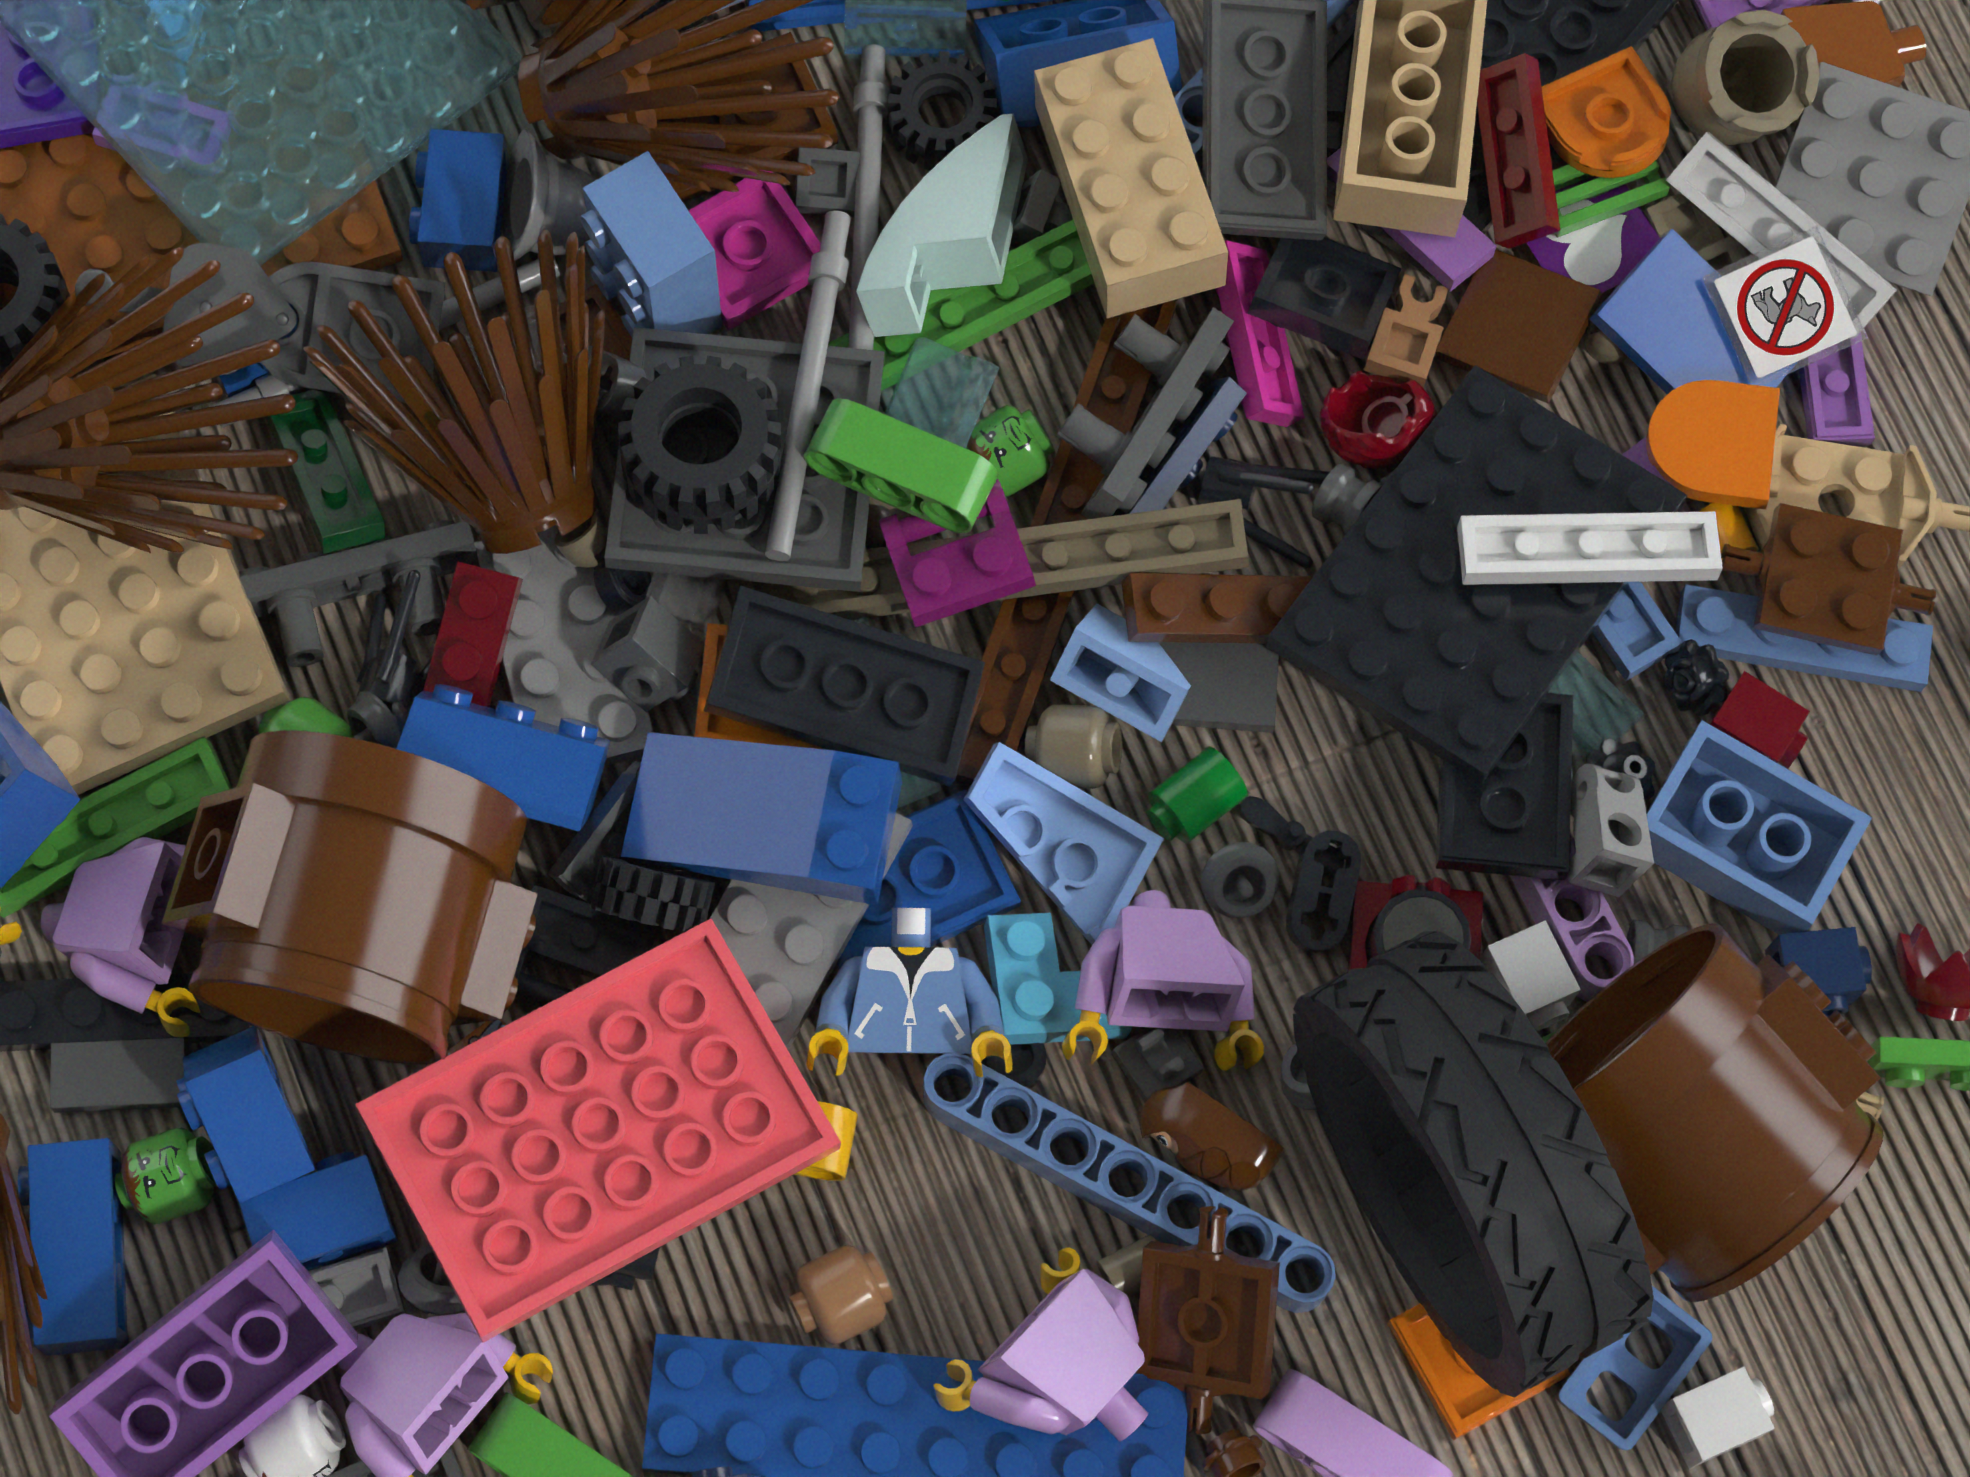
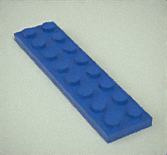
M656 1333L642 1470L643 1472L692 1476L693 1472L699 1470L732 1467L733 1476L749 1473L764 1477H1184L1188 1415L1186 1407L1187 1393L1180 1391L1167 1382L1148 1379L1144 1374H1134L1123 1387L1148 1412V1416L1126 1439L1119 1442L1096 1417L1085 1427L1068 1435L1059 1432L1047 1434L1000 1421L973 1410L971 1405L962 1411L955 1412L943 1408L937 1400L933 1385L938 1383L945 1388L952 1389L959 1387L963 1383L952 1379L947 1372L946 1365L956 1358ZM959 1359L969 1365L975 1381L984 1377L978 1369L985 1361Z

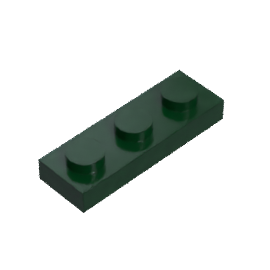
M310 390L293 394L296 405L291 412L266 416L265 418L278 448L293 449L298 453L297 462L292 466L286 467L323 554L385 538L384 520L328 393Z

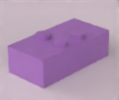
M272 1230L58 1399L49 1417L98 1477H195L358 1347V1333L275 1230Z

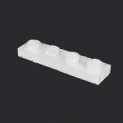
M1706 132L1666 179L1668 183L1759 259L1806 238L1814 237L1857 331V334L1852 336L1853 339L1857 337L1897 291V289L1710 132Z
M1716 512L1461 516L1457 527L1463 585L1718 580L1723 569Z

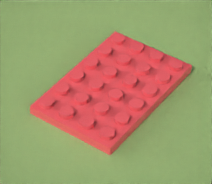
M712 918L446 1056L445 1059H440L355 1104L358 1114L482 1343L836 1152L841 1146V1141Z

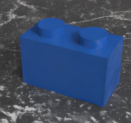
M430 129L428 152L418 151L416 159L415 180L416 187L423 188L422 206L412 207L409 219L410 244L419 245L424 267L445 268L443 263L445 255L454 252L461 257L465 270L498 272L494 245L496 240L502 235L506 174L509 166L504 134Z
M354 1152L332 1155L316 1164L317 1172L296 1178L240 1203L252 1246L272 1230H275L307 1271L334 1264L398 1241L375 1167L367 1154L357 1158Z

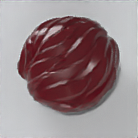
M1357 371L1350 375L1349 380L1340 388L1331 387L1320 411V427L1323 431V437L1328 439L1329 447L1345 461L1361 465L1367 469L1391 468L1401 463L1437 416V411L1431 398L1417 381L1407 380L1399 383L1391 377L1366 375L1362 371Z

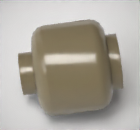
M1050 705L1042 713L1038 725L1029 726L1027 729L1025 757L1077 788H1099L1107 780L1109 773L1116 774L1119 770L1122 758L1121 728L1119 723L1111 722L1106 711L1097 706Z

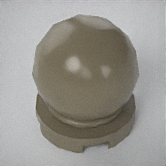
M1767 10L1742 12L1717 27H1711L1691 40L1677 60L1670 87L1676 113L1695 135L1703 137L1706 132H1710L1724 145L1753 142L1762 135L1773 134L1785 129L1798 119L1805 107L1812 104L1820 78L1817 53L1812 44L1806 46L1800 34L1788 25V23L1793 22L1787 16Z

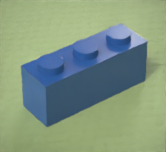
M109 1138L28 1145V1165L20 1166L18 1170L19 1198L22 1206H29L30 1231L28 1233L48 1299H43L37 1294L43 1317L41 1329L31 1323L25 1300L23 1299L30 1339L33 1338L34 1346L47 1356L122 1349L128 1345L123 1204L118 1197L115 1187V1176L121 1172V1151Z

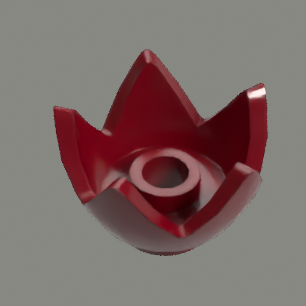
M1917 923L1910 935L1899 932L1896 942L1897 967L1906 992L1918 999L1916 1010L1927 1016L1944 1020H1968L1970 1012V949L1965 954L1956 950L1943 962L1927 927Z

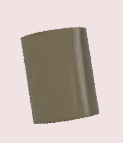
M1151 1234L1097 1261L1101 1277L1124 1292L1128 1298L1140 1292L1143 1247L1150 1241H1156Z

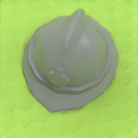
M524 128L513 146L506 174L504 237L508 238L511 243L515 261L529 251L538 253L537 240L540 232L544 229L551 233L554 255H566V241L572 232L577 234L578 249L586 241L590 240L580 219V216L586 213L582 188L594 182L595 179L578 167L558 161L557 158L544 154L534 136Z

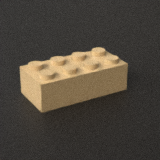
M1487 0L1359 1L1333 220L1455 238L1468 195Z
M1154 39L1144 40L1035 70V108L1106 318L1225 286L1228 250Z

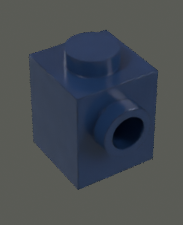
M1856 927L1779 934L1765 949V955L1769 954L1782 968L1793 960L1814 981L1831 1001L1822 1010L1827 1017L1836 1010L1840 1014L1848 1012V1005L1853 1004L1867 990L1866 984H1869L1871 981L1872 966L1870 955L1866 946H1859Z

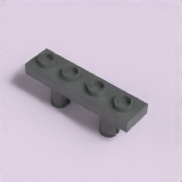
M1213 307L1192 333L1187 343L1183 341L1181 344H1178L1167 335H1163L1142 321L1136 314L1129 320L1113 347L1117 350L1120 349L1142 364L1144 368L1158 376L1156 382L1160 386L1132 432L1127 431L1124 435L1085 410L1078 403L1057 433L1056 437L1061 440L1063 439L1102 466L1100 472L1104 474V477L1081 512L1083 516L1088 519L1110 517L1117 509L1124 514L1129 513L1147 486V483L1139 478L1145 465L1148 464L1155 469L1175 440L1174 436L1166 432L1172 421L1176 419L1183 423L1201 398L1203 392L1194 387L1199 377L1203 374L1210 379L1228 354L1230 348L1223 344L1222 340L1234 320Z
M442 520L424 526L418 533L398 538L385 536L383 539L360 544L357 548L333 554L331 552L323 554L322 551L311 552L301 556L296 563L272 569L264 566L246 568L239 572V578L258 621L276 617L287 664L291 667H304L315 664L324 657L313 610L315 607L395 587H400L401 592H403L409 572L411 570H418L421 578L409 617L412 633L416 636L433 635L439 633L445 610L438 577L455 573L457 561L480 567L470 524L466 521L455 523L450 520Z

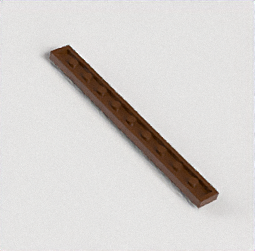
M1180 298L1105 319L1073 409L1079 403L1085 410L1124 435L1127 431L1132 432L1153 373L1120 349H1115L1113 345L1134 314L1138 315L1142 321L1163 335H1167ZM1062 439L1030 527L1087 520L1088 518L1083 516L1081 512L1104 477V474L1100 472L1102 466ZM1076 590L1003 600L981 660L985 662L954 781L971 786L995 743L1000 742L1018 753Z

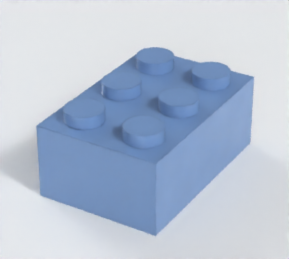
M647 151L583 187L586 213L582 214L580 219L590 237V240L585 242V246L595 264L589 270L595 284L598 285L606 299L610 300L616 296L627 314L621 318L632 338L634 327L710 334L721 328L722 316L715 249L651 154Z
M1701 720L1686 742L1646 811L1654 863L1777 934L1806 932L1813 925L1872 819L1871 816Z

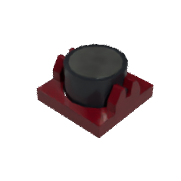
M1415 875L1395 878L1391 884L1358 881L1351 910L1348 971L1356 968H1366L1368 959L1370 960L1406 940H1411L1423 931L1434 930L1459 941L1480 960L1483 892L1450 889V884L1439 877H1433L1424 883L1417 882Z

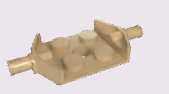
M1780 424L1777 428L1775 435L1770 495L1766 510L1743 507L1757 544L1762 550L1769 539L1774 509L1780 503L1823 512L1820 509L1818 497L1825 493L1840 495L1849 506V516L1847 518L1903 530L1897 565L1898 570L1926 533L1932 534L1937 526L1968 531L1970 533V506L1942 502L1941 498H1936L1937 492L1917 446L1910 445L1904 454L1794 437L1784 435L1787 425Z

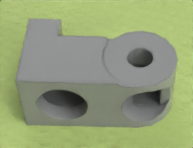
M1584 764L1578 769L1571 781L1570 815L1574 818L1573 829L1576 853L1569 859V883L1620 897L1654 864L1643 789L1640 780L1635 776L1603 769L1601 766L1594 764Z

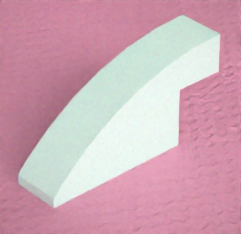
M1013 114L1000 115L954 148L923 177L901 202L880 233L866 261L856 291L874 337L921 333L931 290L1002 284L1013 233V224L1018 210L1028 162Z

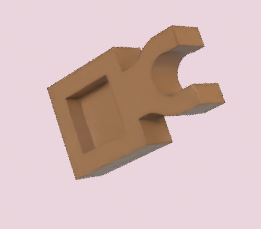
M1404 274L1396 296L1398 311L1385 307L1364 371L1391 377L1400 383L1407 380H1415L1423 387L1444 328L1430 322L1439 315L1448 288L1437 285L1431 301L1419 302L1411 294L1416 277Z

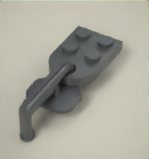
M196 243L184 248L183 257L171 269L169 287L208 261L216 260L221 263L220 270L214 277L175 302L172 310L162 317L164 319L163 332L240 293H249L254 297V304L248 310L199 334L198 336L203 340L201 349L174 362L182 368L264 340L272 339L279 343L280 353L273 358L259 363L273 377L285 384L298 388L342 394L309 362L313 360L303 349V347L307 346L314 347L335 366L344 364L318 335L317 327L319 325H326L338 334L400 403L407 404L378 366V362L383 358L348 310V303L351 300H358L365 304L404 358L406 355L417 357L433 378L434 363L393 289L392 280L396 274L321 262H300L281 268L268 277L248 251L210 243ZM89 269L78 277L75 285L76 296L94 277L105 273L103 286L84 306L89 307L116 283L111 280L106 272L99 269ZM407 276L439 333L446 282ZM147 287L118 312L131 313L165 289ZM296 315H297V318H298V326H297V329H296L295 333L292 334L290 337L281 339V338L284 337L286 334L290 333L291 330L295 327L296 322H297V320H296ZM237 370L232 371V372H229V373H226V374H223V375L232 374V373L236 372Z

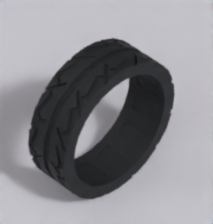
M1436 930L1423 931L1411 940H1406L1371 958L1366 968L1351 969L1314 988L1313 991L1298 997L1293 1008L1296 1013L1293 1014V1028L1301 1066L1305 1070V1079L1317 1113L1333 1150L1343 1166L1342 1169L1368 1220L1387 1253L1391 1255L1396 1268L1414 1296L1424 1306L1428 1316L1445 1339L1451 1342L1452 1348L1480 1378L1495 1390L1498 1389L1500 1393L1516 1397L1527 1389H1531L1569 1368L1578 1360L1579 1356L1587 1358L1624 1337V1334L1638 1330L1649 1321L1647 1317H1651L1654 1297L1649 1265L1645 1262L1644 1255L1646 1253L1634 1214L1617 1173L1611 1167L1607 1158L1608 1154L1583 1104L1558 1062L1549 1053V1048L1530 1020L1492 973H1488L1485 965L1462 943Z

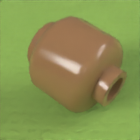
M851 1245L841 1246L800 1266L796 1278L799 1292L789 1297L792 1309L804 1333L806 1334L817 1329L821 1337L833 1345L840 1344L880 1325L886 1315L885 1303L893 1300L888 1281L874 1254L870 1251L862 1255L858 1249Z

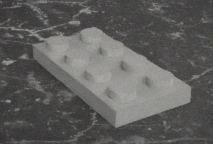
M557 525L537 533L542 545L514 553L491 554L486 551L482 541L475 542L481 568L523 579L502 657L513 703L536 710L534 720L559 726L561 718H571L598 726L597 737L611 740L604 766L642 757L647 733H653L648 711L645 712L591 665L609 621L619 616L612 612L600 598L594 583V567H578L565 558L554 542L559 532ZM599 553L598 555L595 556V559H596L597 562H598L600 559L604 558L605 556H603L601 553Z
M897 812L883 879L913 826L912 820ZM732 879L710 919L712 918L789 1051L869 904Z

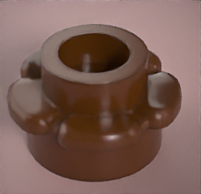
M1239 1429L1230 1430L1217 1436L1206 1446L1208 1456L1202 1463L1204 1474L1208 1477H1255L1266 1465V1461L1259 1450L1262 1446L1261 1438L1257 1435L1250 1437L1243 1435Z

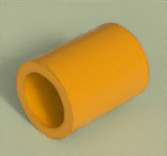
M1711 503L1698 511L1716 512L1721 553L1725 544L1752 551L1758 550L1739 506Z

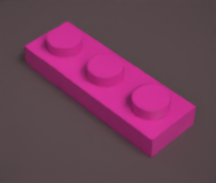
M1225 240L1228 250L1226 285L1215 288L1219 295L1222 313L1234 320L1226 333V341L1232 353L1238 385L1247 393L1241 401L1246 419L1288 427L1305 418L1285 328L1277 327L1268 321L1248 314L1253 296L1269 265L1267 250Z

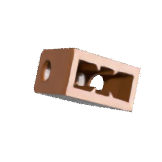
M1874 1L1791 7L1783 9L1781 15L1787 16L1793 21L1788 23V25L1800 34L1806 46L1813 45L1817 53L1818 65L1820 62H1824L1900 87L1905 78L1904 65L1924 60L1926 56L1925 38L1920 27L1912 25L1890 31L1881 6Z

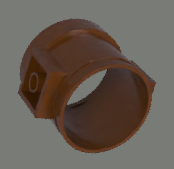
M296 730L261 733L251 740L237 787L201 797L161 924L203 939L200 948L202 952L198 968L193 971L188 987L195 997L210 1007L257 1028L320 1048L393 1063L433 1064L440 1059H445L450 1026L500 1020L515 998L518 980L514 975L521 950L527 946L534 933L536 918L532 912L538 895L535 892L510 883L527 825V817L514 801L495 788L451 767L415 754L364 740L327 733Z
M1714 923L1691 929L1639 960L1591 998L1545 1043L1549 1048V1053L1558 1062L1583 1104L1608 1154L1607 1158L1611 1167L1617 1173L1636 1220L1646 1253L1644 1255L1645 1262L1649 1265L1650 1275L1656 1270L1663 1272L1670 1279L1671 1287L1683 1300L1688 1302L1705 1301L1735 1289L1769 1268L1805 1240L1845 1201L1860 1183L1876 1159L1884 1136L1883 1128L1870 1113L1864 1112L1856 1102L1858 1097L1881 1079L1867 1062L1877 1052L1837 1010L1829 1017L1822 1012L1831 1003L1830 999L1793 960L1782 968L1767 954L1755 964L1721 925Z

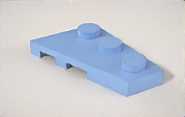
M1000 742L993 744L963 799L1091 945L1094 944L1103 930L1115 927L1120 910L1129 905L1164 840L1158 834Z

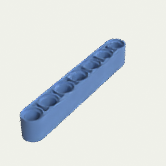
M957 1052L945 1053L935 1058L927 1067L923 1080V1102L928 1113L937 1121L1147 1235L1151 1234L1154 1239L1160 1242L1181 1246L1198 1244L1199 1226L1193 1229H1183L1173 1224L1168 1216L1167 1207L1177 1200L1190 1201L1199 1209L1205 1206H1216V1210L1220 1207L1227 1209L1225 1248L1228 1249L1226 1245V1237L1228 1235L1243 1231L1251 1234L1258 1241L1260 1256L1257 1259L1280 1262L1277 1305L1294 1313L1309 1312L1320 1305L1333 1287L1336 1277L1335 1265L1330 1255L1313 1242L983 1064V1077L976 1076L973 1070L972 1058ZM949 1075H956L962 1077L968 1083L971 1092L965 1099L959 1102H949L937 1095L934 1086L939 1079ZM1013 1106L1025 1113L1028 1125L1018 1133L1008 1134L995 1126L992 1115L1002 1107ZM1070 1137L1083 1145L1086 1157L1076 1165H1064L1054 1159L1050 1152V1146L1060 1138ZM1126 1168L1135 1171L1140 1175L1144 1183V1190L1134 1197L1118 1195L1109 1184L1108 1177L1112 1172ZM1294 1263L1309 1265L1318 1276V1289L1312 1293L1295 1291L1286 1280V1267Z

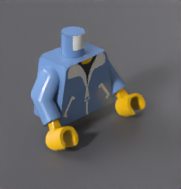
M892 908L891 947H865L863 956H855L844 962L822 996L815 1035L809 1042L806 1067L813 1071L814 1061L818 1055L823 1053L833 1055L838 1061L837 1076L843 1074L845 1070L848 1052H957L960 1054H971L973 1070L978 1077H983L981 1062L988 1056L1001 1057L1005 1063L1006 1073L1011 1072L1013 1063L1011 1046L1008 1039L1004 1036L998 998L976 962L965 957H959L957 948L930 947L931 908Z

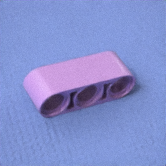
M1571 833L1569 859L1576 853L1575 840ZM1568 875L1565 880L1511 876L1535 924L1546 920L1581 989L1577 997L1588 1002L1609 983L1634 965V955L1631 946L1602 892L1570 884ZM1565 898L1578 903L1582 908L1584 920L1571 922L1562 918L1556 911L1555 900ZM1599 955L1607 959L1613 968V978L1605 980L1591 975L1586 968L1585 956Z
M1292 1369L1286 1371L1253 1424V1429L1265 1440L1322 1477H1454L1451 1470L1439 1460L1315 1380Z

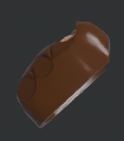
M1188 1082L1184 1085L1165 1087L1152 1092L1142 1107L1139 1119L1142 1138H1154L1166 1149L1176 1155L1175 1159L1188 1172L1225 1188L1238 1191L1256 1188L1272 1172L1284 1153V1148L1275 1140Z

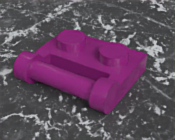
M999 479L996 480L977 519L990 515L994 528L914 556L910 555L907 543L947 529L914 515L898 520L897 515L894 514L878 520L915 628L1036 586L1033 572Z

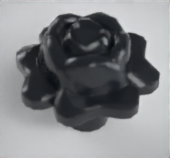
M1690 639L1683 642L1678 652L1668 654L1665 657V665L1668 670L1663 677V684L1671 692L1680 711H1688L1692 708L1696 715L1702 717L1709 714L1711 708L1716 703L1727 699V691L1722 683L1729 679V671L1724 663L1718 660L1713 645L1699 646L1697 641Z
M1606 738L1600 743V751L1593 750L1587 754V764L1601 766L1603 769L1635 776L1640 780L1644 800L1654 796L1655 790L1651 777L1655 769V763L1650 757H1641L1643 751L1637 741L1623 744L1612 738Z

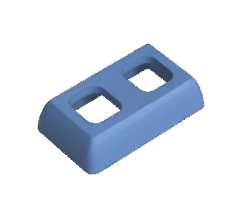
M1653 1286V1305L1651 1317H1647L1648 1322L1663 1332L1673 1342V1350L1659 1369H1650L1629 1353L1625 1348V1340L1630 1334L1627 1333L1620 1340L1584 1358L1559 1391V1400L1562 1405L1622 1450H1630L1634 1447L1712 1341V1333L1709 1329ZM1602 1372L1612 1374L1634 1392V1403L1620 1421L1610 1420L1586 1399L1587 1390Z

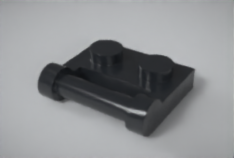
M534 884L532 892L538 894L532 912L535 915L536 924L531 940L521 950L514 976L518 980L515 998L544 1006L573 991L525 974L530 957L596 979L651 950L657 935L656 927L593 910L589 907V903Z

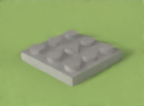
M1820 62L1818 65L1820 78L1815 99L1810 106L1805 107L1799 117L1774 187L1887 282L1932 296L1970 196V111Z

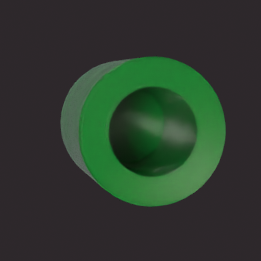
M1208 746L1148 793V799L1152 807L1146 813L1152 825L1166 840L1172 841L1177 837L1182 842L1188 844L1248 796V790L1233 765L1218 750Z

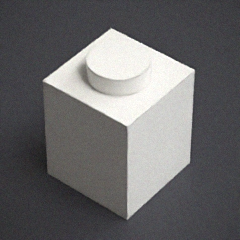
M1546 920L1488 945L1480 957V961L1485 965L1487 972L1492 973L1517 1002L1536 1031L1549 1027L1570 1014L1566 1006L1571 1004L1581 989Z
M1741 1367L1668 1401L1661 1409L1689 1469L1753 1441L1775 1429L1770 1419V1416L1774 1415L1771 1398L1758 1378L1750 1379L1745 1367Z

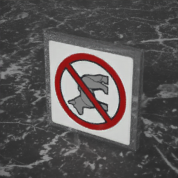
M1817 225L1702 277L1751 385L1763 386L1868 338Z

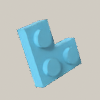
M1051 913L988 915L984 924L992 990L998 998L1004 1036L1008 1039L1010 1045L1063 1042L1065 1036L1080 1020L1081 1010L1075 1009L1081 971L1060 972ZM1100 1014L1099 1024L1105 1029L1108 1040L1127 1039L1132 1026L1108 1025L1107 1014ZM1076 1036V1041H1090L1088 1037Z

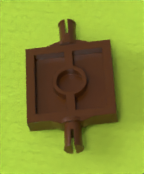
M1780 503L1774 509L1769 539L1761 552L1725 544L1721 553L1722 571L1726 570L1755 577L1758 604L1753 629L1877 655L1883 651L1888 618L1895 608L1930 616L1935 602L1932 601L1936 598L1935 589L1930 590L1900 583L1897 565L1903 535L1902 529Z
M1205 1206L1199 1209L1198 1244L1181 1246L1150 1241L1143 1247L1137 1332L1139 1336L1138 1346L1144 1353L1145 1362L1135 1374H1144L1148 1379L1167 1382L1180 1391L1187 1393L1186 1407L1188 1415L1186 1432L1192 1433L1196 1428L1195 1434H1208L1212 1430L1213 1397L1230 1393L1263 1399L1270 1391L1280 1262L1240 1256L1234 1251L1226 1249L1225 1235L1228 1210L1222 1207L1216 1210V1206Z

